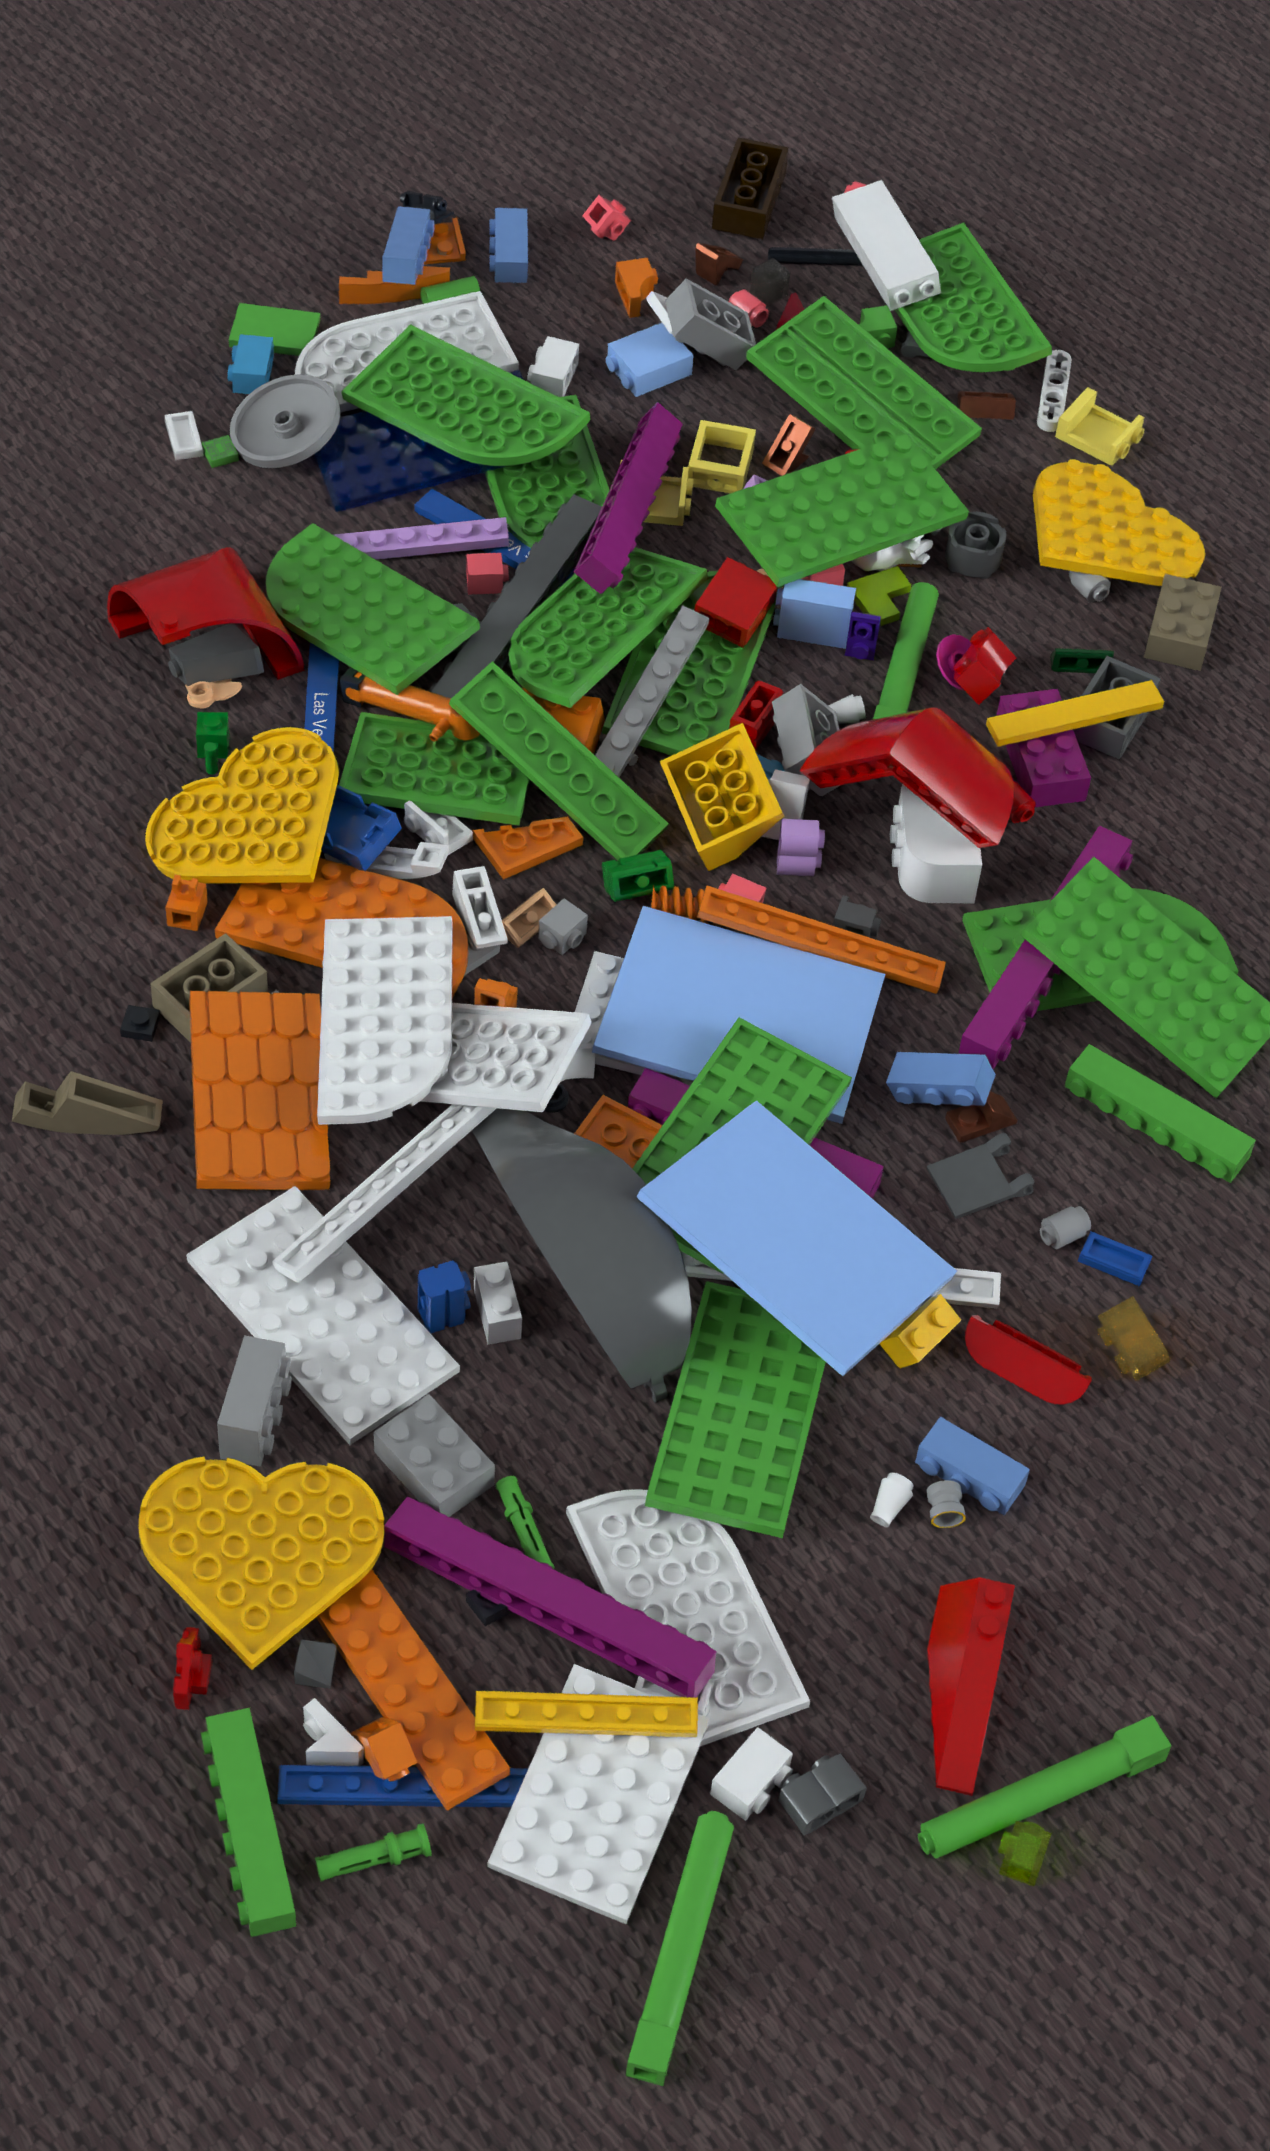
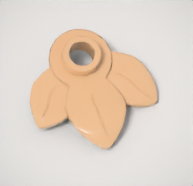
M226 679L214 682L200 681L190 686L185 684L188 690V703L195 708H207L215 701L226 700L236 695L241 690L242 683Z

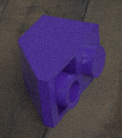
M855 611L851 612L845 656L874 660L881 616Z

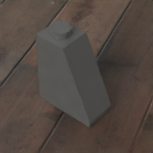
M233 623L226 624L168 648L171 658L168 662L169 669L175 678L178 677L187 686L200 681L214 682L264 672L259 646Z

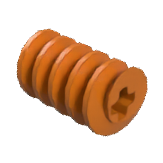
M653 885L651 908L696 921L700 919V922L709 923V921L697 917L704 894L703 889H699L696 897H693L691 888H686L684 895L681 896L679 888L674 887L671 895H668L666 886H661L659 893L656 894Z

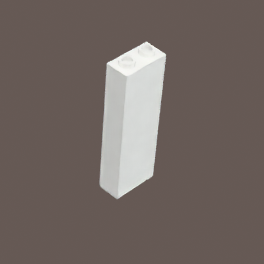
M882 180L832 197L836 221L890 311L941 293L938 270Z

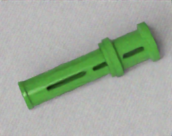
M424 1823L418 1824L417 1829L394 1834L393 1832H388L387 1835L383 1836V1840L346 1849L334 1854L316 1857L315 1862L320 1881L388 1862L391 1865H400L401 1860L422 1854L425 1857L432 1856Z

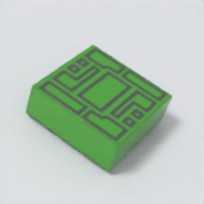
M229 435L202 442L203 452L212 468L239 461L238 452Z

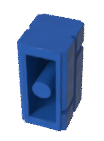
M453 1260L439 1264L438 1268L433 1266L419 1270L418 1312L425 1328L430 1334L444 1330L445 1326L450 1328L463 1324L465 1310L471 1307L466 1292L471 1290L469 1277L466 1271H460L457 1262L455 1263Z

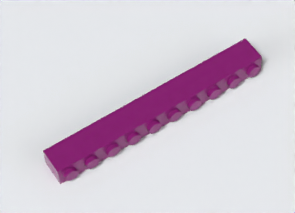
M658 402L640 419L574 570L576 575L600 594L609 586L612 589L615 588L622 580L623 574L621 571L630 561L628 555L637 544L634 540L643 530L641 523L650 513L647 509L656 498L654 492L662 484L660 478L669 467L666 463L674 455L673 447L681 438L679 432L683 423Z
M1099 825L1052 899L1093 857L1120 878V871H1126L1133 859V854L1130 853L1133 840ZM1025 939L963 1033L958 1054L986 1055L993 1069L999 1060L1004 1062L1010 1053L1011 1041L1013 1038L1018 1040L1024 1031L1025 1019L1027 1016L1030 1018L1034 1016L1040 1003L1038 999L1041 995L1047 996L1054 981L1052 977L1054 974L1060 975L1063 970Z
M407 1496L384 1525V1545L387 1549L470 1591L474 1589L480 1592L482 1597L496 1604L502 1603L508 1606V1610L680 1697L697 1698L715 1672L717 1651L705 1642L696 1641L680 1633L673 1626L664 1625L648 1617L641 1610L632 1609L616 1601L612 1596L605 1593L602 1594L586 1586L579 1579L570 1578L554 1570L550 1565L540 1563L524 1555L520 1550L508 1547L494 1540L490 1535L478 1532L464 1525L460 1520L448 1517L434 1510L424 1502H418Z

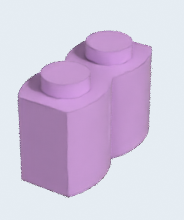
M781 820L777 849V875L814 876L815 868H821L822 850L818 848H824L825 830H819V820Z

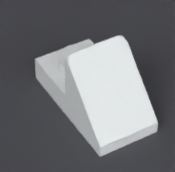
M315 1698L303 1707L304 1729L316 1741L306 1750V1765L361 1766L364 1763V1747Z

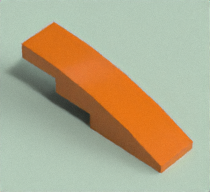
M424 266L423 274H418L415 285L382 282L383 271H368L367 278L340 277L339 304H378L421 298L422 287L450 281V268Z

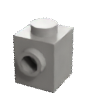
M563 899L539 920L538 939L546 948L554 949L563 955L570 948H576L583 940L584 935L587 934L588 915L566 899Z

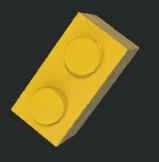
M939 1294L925 1302L887 1336L880 1345L897 1367L903 1368L920 1362L961 1319L945 1298Z

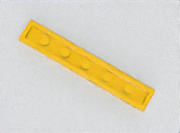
M1150 680L987 718L986 726L997 747L1162 709L1164 700L1154 682Z
M476 1691L475 1731L697 1737L698 1698Z

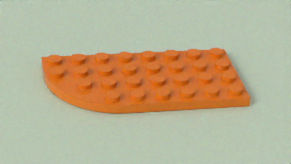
M319 858L314 882L242 883L215 928L217 939L226 933L239 945L323 968L325 919L452 916V998L466 972L469 954L467 933L461 918L451 905L439 895L407 881L370 871L358 870L352 866Z

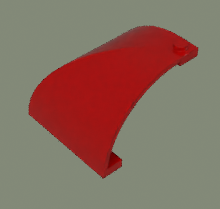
M222 548L112 586L109 591L107 601L108 620L119 639L152 628L161 645H165L190 636V631L218 624L238 623L244 626L253 642L259 646L260 653L277 680L304 671L303 658L296 643L233 548Z
M931 707L849 725L838 730L819 744L799 770L821 789L893 775L978 848L997 846L999 844L1013 805L1014 784L1007 766L939 708Z

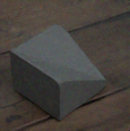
M301 1639L294 1670L295 1684L331 1689L337 1659V1646L331 1643Z

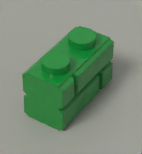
M662 850L624 857L618 861L602 862L604 887L614 902L652 894L653 885L656 893H659L661 886H666L667 891L674 888L671 860Z

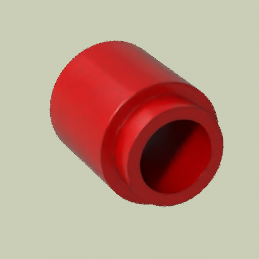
M1013 781L1014 798L1009 819L1013 823L1026 822L1034 815L1036 802L1018 782Z

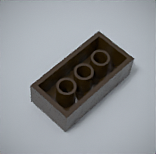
M737 138L714 202L712 229L764 239L786 174L789 147Z

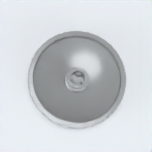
M296 374L276 378L256 388L240 403L230 424L231 441L238 454L254 466L280 468L293 465L315 454L330 440L339 423L340 405L332 388L325 381L317 377Z

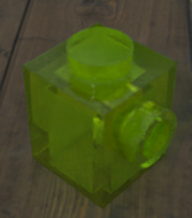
M1016 1820L1012 1833L1004 1831L998 1853L1004 1854L999 1874L1034 1887L1052 1833L1045 1831L1036 1823H1022Z

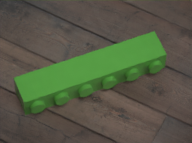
M1090 1044L1069 1068L1065 1087L1070 1089L1074 1095L1084 1097L1096 1104L1103 1112L1111 1113L1120 1118L1129 1127L1138 1129L1151 1136L1158 1144L1166 1145L1175 1150L1184 1159L1199 1164L1217 1178H1223L1231 1183L1251 1156L1255 1139Z
M250 1708L206 1717L207 1731L201 1732L204 1754L212 1753L214 1764L208 1766L212 1788L219 1787L221 1798L215 1799L219 1822L226 1820L229 1831L222 1833L226 1856L234 1854L236 1867L230 1868L234 1891L241 1889L243 1902L237 1903L241 1926L249 1924L251 1937L296 1927L294 1904Z

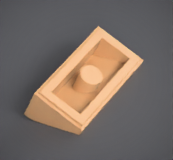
M544 888L537 891L502 919L508 941L518 948L539 932V920L556 906V903Z

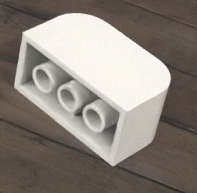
M902 784L899 804L894 805L893 822L895 825L890 826V843H895L896 849L892 850V867H898L900 886L910 897L925 903L974 904L982 869L980 848Z

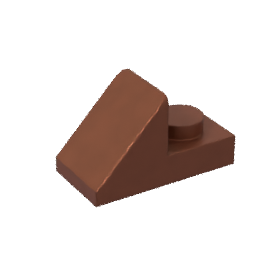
M697 243L695 247L696 274L715 286L719 284L724 271H727L728 268L739 269L743 262L742 258L724 247Z
M789 414L762 464L781 476L793 472L809 458L803 451L812 437L815 428Z
M991 1091L985 1106H962L946 1112L945 1116L959 1143L1017 1124L1018 1121L1004 1097Z

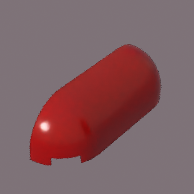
M979 1315L970 1317L965 1331L966 1346L972 1358L985 1369L1052 1404L1061 1405L1074 1402L1088 1389L1092 1377L1079 1373L1082 1366L998 1320H995L993 1325H990L981 1320L982 1318Z

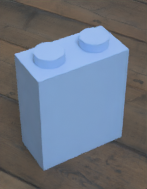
M663 323L608 343L606 365L611 372H615L620 378L624 388H629L637 397L692 375L693 354L683 343L678 342L668 332Z
M803 579L784 585V588H778L776 605L781 606V609L776 608L773 626H778L777 638L846 649L856 588Z

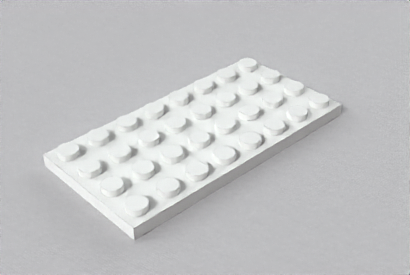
M294 1186L186 1254L187 1262L254 1337L285 1343L286 1357L291 1358L288 1376L292 1377L293 1382L346 1442L352 1445L459 1373L460 1365L347 1242L343 1243L299 1283L276 1271L272 1261L323 1217L300 1190Z

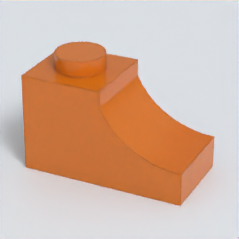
M648 258L616 262L615 284L629 318L640 317L641 302L651 291L654 292V285L658 283L657 271L651 267Z
M479 978L475 986L474 1005L516 1008L518 988L506 982Z
M381 1717L350 1733L364 1747V1757L367 1759L376 1777L388 1778L390 1782L409 1774L408 1767L418 1763L399 1721Z

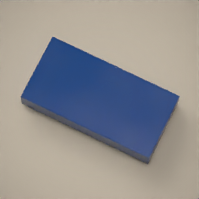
M1090 1231L1079 1255L1078 1262L1140 1286L1152 1260V1255Z

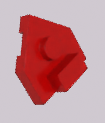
M186 1627L182 1633V1638L177 1643L176 1674L180 1676L174 1677L173 1695L176 1709L189 1710L192 1693L207 1695L212 1668V1654H203L200 1651L201 1639L199 1628Z

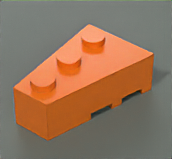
M522 688L593 754L595 753L605 722L601 698L583 696L569 708L539 698L525 688Z

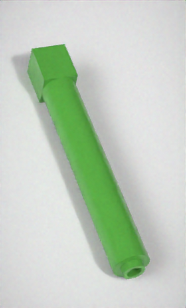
M916 583L910 589L873 720L907 713L939 597L938 590L929 583Z
M1152 1715L1116 1731L1111 1740L922 1823L921 1833H918L919 1843L926 1854L931 1853L936 1859L1124 1774L1127 1777H1131L1166 1761L1171 1744Z
M710 1811L698 1817L642 2017L639 2020L629 2055L626 2076L660 2086L664 2085L676 2035L734 1830L733 1824L728 1821V1817L723 1813Z

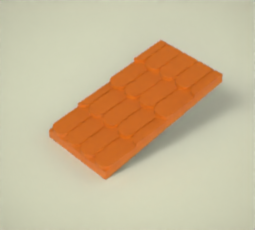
M190 991L189 1006L197 1189L289 1190L294 1186L299 1190L329 1189L328 1124L318 1125L317 1119L321 1032L320 994Z

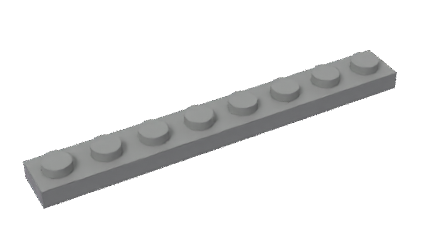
M682 606L595 755L618 777L624 771L709 624L708 617L685 606Z

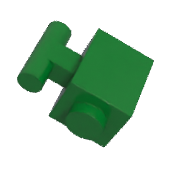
M198 712L197 757L205 758L206 772L208 774H216L218 772V758H228L230 734L227 712Z

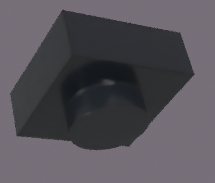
M128 1005L120 1029L121 1037L153 1042L160 1019V1010Z
M474 1589L466 1593L467 1604L484 1626L513 1613L508 1610V1606L502 1603L496 1604L482 1597L481 1593Z

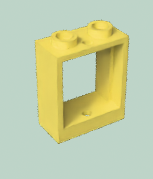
M701 420L688 465V478H693V487L725 493L742 490L754 451L756 430ZM704 443L743 450L739 467L700 460Z

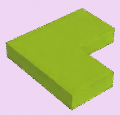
M895 566L891 569L847 582V587L856 588L855 603L863 613L881 616L880 626L899 620L900 612L891 601V598L909 593L911 583L900 568Z

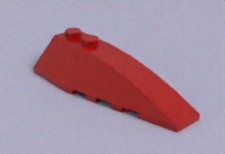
M978 1577L940 1586L927 1648L937 1788L970 1796L973 1795L1015 1585Z

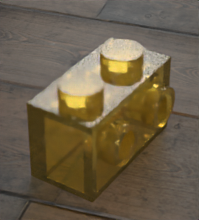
M1134 1296L1098 1315L1101 1328L1097 1329L1106 1347L1114 1346L1118 1353L1114 1359L1124 1375L1130 1372L1133 1379L1137 1381L1171 1362L1168 1351Z

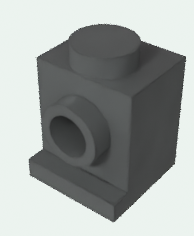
M843 895L834 918L833 926L869 938L871 936L877 937L882 919L876 918L877 910L865 905L848 902L849 897Z

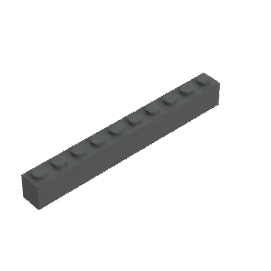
M574 494L567 504L563 503L555 521L548 523L542 539L539 543L535 542L533 544L529 557L525 562H520L511 582L507 581L504 584L496 602L492 601L489 605L485 618L482 622L479 621L480 629L467 642L464 641L460 645L457 657L453 662L447 663L443 676L438 683L434 682L429 689L430 692L452 698L492 661L502 670L509 660L508 652H510L511 637L514 631L526 617L561 587L581 557L602 506Z

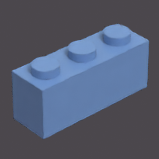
M495 208V219H490L489 235L495 236L490 237L489 253H494L495 255H490L489 272H495V282L527 283V209Z
M897 1052L886 1084L895 1100L904 1104L930 1103L933 1105L985 1106L996 1074L986 1055Z
M939 1417L919 1445L915 1461L925 1473L932 1476L937 1475L944 1480L958 1482L961 1485L962 1493H967L976 1498L986 1509L998 1511L1003 1515L1007 1513L1025 1487L1030 1471L1026 1466L942 1417Z

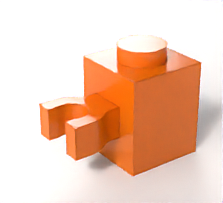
M174 875L171 884L172 890L166 904L167 926L198 931L208 903L206 884L199 883L196 878L183 880L180 875Z

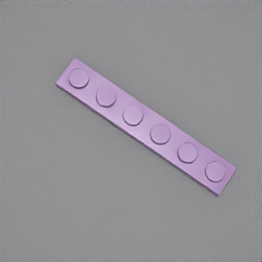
M506 517L334 535L375 560L509 546Z

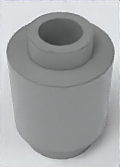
M1075 571L1069 572L1071 584L1089 602L1102 601L1109 594L1111 583L1106 577Z
M1069 1206L1043 1219L1040 1235L1046 1245L1059 1249L1084 1237L1086 1231L1091 1229V1221L1087 1212L1081 1206L1075 1208Z

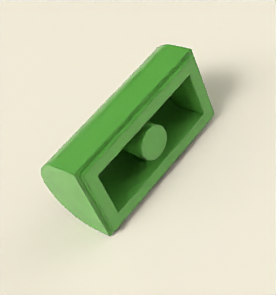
M470 276L422 287L421 300L424 304L478 292L480 287L476 277Z

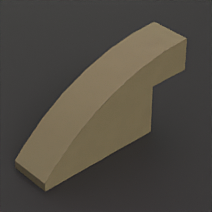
M71 1071L57 1091L25 1081L15 1095L12 1122L63 1133L126 1135L158 1130L160 1127L163 1100Z

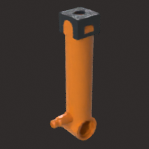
M352 667L340 678L343 702L360 708L365 703L436 725L429 735L432 741H437L448 729L452 730L454 737L460 740H471L480 735L472 725L449 705L451 698L411 685L396 695Z

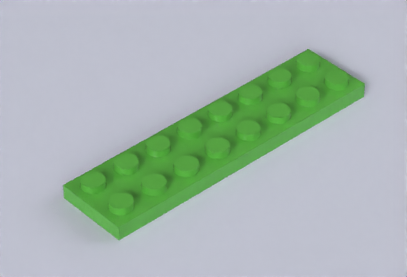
M493 661L450 699L449 705L617 860L641 854L668 828L669 823Z

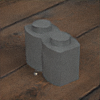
M842 1754L831 1758L829 1755L821 1757L812 1765V1771L803 1775L795 1773L788 1777L781 1785L782 1789L778 1801L803 1835L815 1831L864 1799L867 1788Z

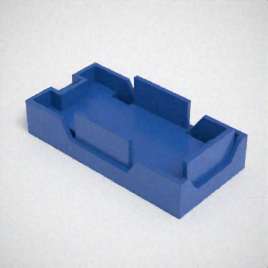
M337 785L321 852L358 870L366 871L402 829L396 813L373 802L366 806L360 795Z

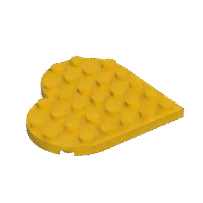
M1071 459L1068 462L1051 465L1039 474L1033 489V502L1040 566L1162 586L1165 574L1187 579L1189 577L1194 578L1199 573L1205 558V550L1199 534L1180 519L1170 515L1166 509L1146 507L1139 489L1120 475L1112 472L1108 466L1082 463Z
M296 727L272 729L253 736V742L246 745L240 751L236 748L229 755L218 777H209L182 786V792L170 800L165 798L159 804L148 822L145 837L147 851L155 866L171 879L174 878V875H180L183 880L196 878L199 883L314 882L339 777L338 763L331 747L318 734Z
M197 1457L169 1468L152 1483L141 1503L138 1530L142 1550L152 1567L241 1660L253 1670L370 1572L378 1560L383 1546L384 1515L380 1502L369 1485L353 1472L335 1464L327 1463V1466L306 1465V1462H300L282 1467L264 1477L251 1466L235 1459L227 1458L226 1461L205 1460V1457Z

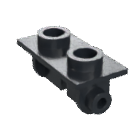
M406 191L400 196L403 207L430 209V220H434L435 224L444 222L445 218L454 214L453 211L446 210L447 202L441 196L423 195L422 193Z

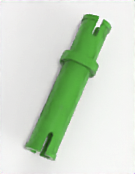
M515 1476L502 1478L496 1483V1489L499 1491L506 1508L504 1512L508 1522H512L525 1555L540 1563H546L554 1569V1564L550 1560L541 1535L532 1518V1506L530 1502L525 1501L517 1483V1478Z

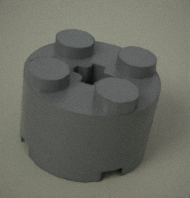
M973 511L969 512L966 520L950 525L945 550L948 568L953 572L969 577H979L981 579L991 577L992 573L1001 565L1007 535L1005 528L1003 527L1002 529L998 524L999 520L988 513Z

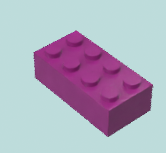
M1058 689L1000 696L997 716L1059 702L1062 699ZM1073 729L1005 745L1018 782L1036 802L1035 807L1086 801L1091 776Z

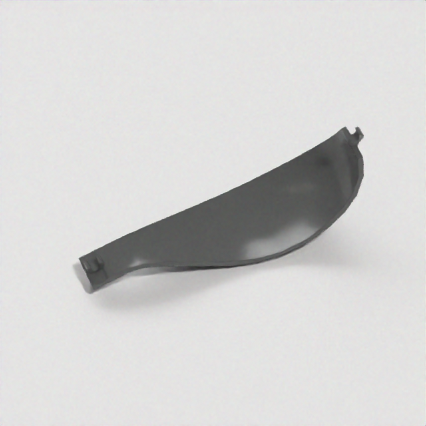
M495 1109L472 1131L526 1228L583 1319L629 1387L632 1389L642 1384L645 1389L650 1387L654 1403L666 1398L668 1394L663 1376L681 1368L690 1342L692 1306L688 1277L679 1246L670 1226L637 1198L640 1189L646 1186L645 1182L623 1159L600 1144L546 1123L527 1111Z

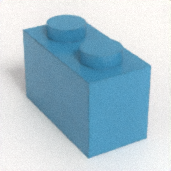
M240 334L238 346L233 345L232 362H234V365L229 364L228 381L233 383V393L250 394L256 388L269 382L274 360L273 337Z

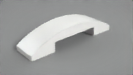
M420 842L417 850L386 846L366 871L396 879H415L431 876L441 872L450 847L445 844ZM324 854L327 860L348 865L330 855Z

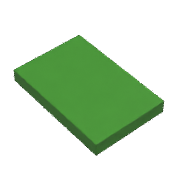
M239 303L229 337V347L233 348V345L238 346L240 334L273 337L274 353L299 356L306 345L317 336L321 321L320 313Z

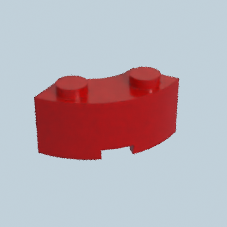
M989 627L985 630H979L970 639L972 645L953 667L955 670V681L978 705L1001 685L1000 680L1004 672L1017 658Z

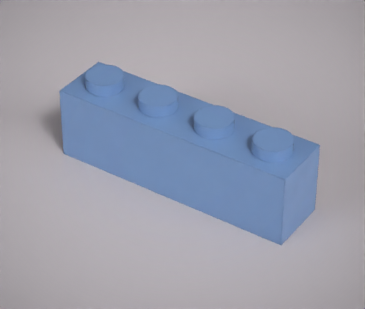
M398 206L383 254L382 282L415 285L418 274H423L424 262L427 259V249H430L431 237L434 235L435 222L430 220V209Z

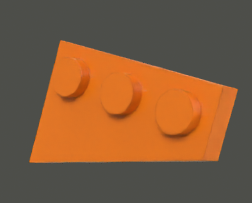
M569 817L533 821L529 826L512 828V825L500 826V830L484 832V829L473 830L474 841L503 880L582 846L584 838Z

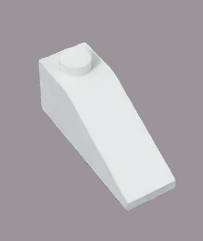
M485 866L454 871L452 895L459 917L475 947L478 949L508 944V938Z

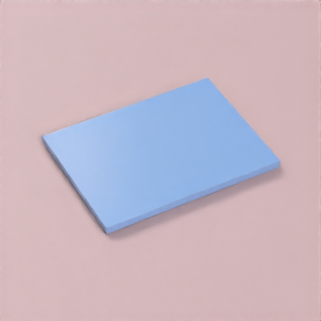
M643 906L598 1030L592 1053L694 1081L738 1017L852 1077L849 1087L827 1118V1120L842 1124L885 974Z
M757 1100L640 1189L637 1198L842 1376L945 1286L957 1272L956 1269Z

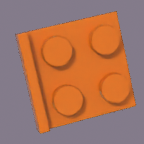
M452 218L450 223L435 224L434 235L431 237L430 249H427V259L424 265L466 261V252L458 219Z

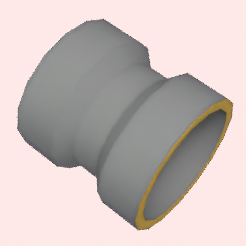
M949 1480L939 1481L927 1488L928 1502L932 1505L930 1510L932 1525L938 1528L958 1526L965 1521L964 1506L960 1504L962 1499L961 1485L958 1482Z

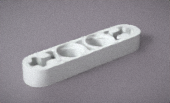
M1053 350L1052 355L1047 356L1037 425L1040 429L1047 432L1057 430L1059 417L1064 413L1072 359L1070 354L1063 350ZM1056 362L1061 363L1060 369L1055 368ZM1051 379H1057V380L1061 381L1062 383H1061V384H1054V383H1051L1049 380H1051ZM1055 398L1059 400V402L1052 403L1047 401L1046 399ZM1048 412L1054 413L1053 420L1048 419Z

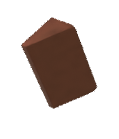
M958 392V407L969 418L1014 419L1016 400L1012 393Z

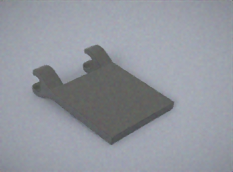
M1006 1133L995 1136L985 1144L927 1165L929 1174L955 1219L1013 1197H1023L1033 1193L1034 1179L1030 1174L1020 1175L1008 1183L994 1157L1010 1152L1009 1145L1011 1140Z

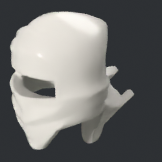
M921 535L854 559L852 562L865 571H883L891 569L898 564L924 565L930 558L929 554L925 552L932 548L933 541L929 539L921 540L924 536Z

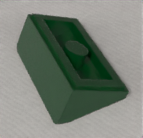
M1055 648L1050 656L1051 671L1096 673L1106 656L1113 658L1114 651Z

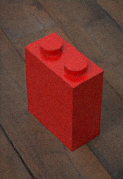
M727 557L695 604L694 611L709 618L706 630L744 648L774 603L778 587L768 575H763L747 567L745 564Z

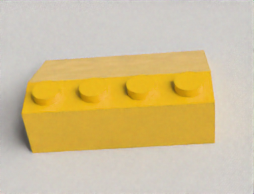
M743 723L660 761L696 849L708 871L739 857L784 817Z

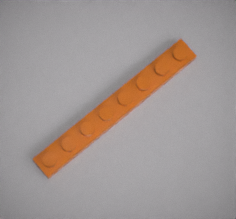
M706 886L697 915L698 918L791 948L885 974V978L937 994L940 988L946 962L711 886Z

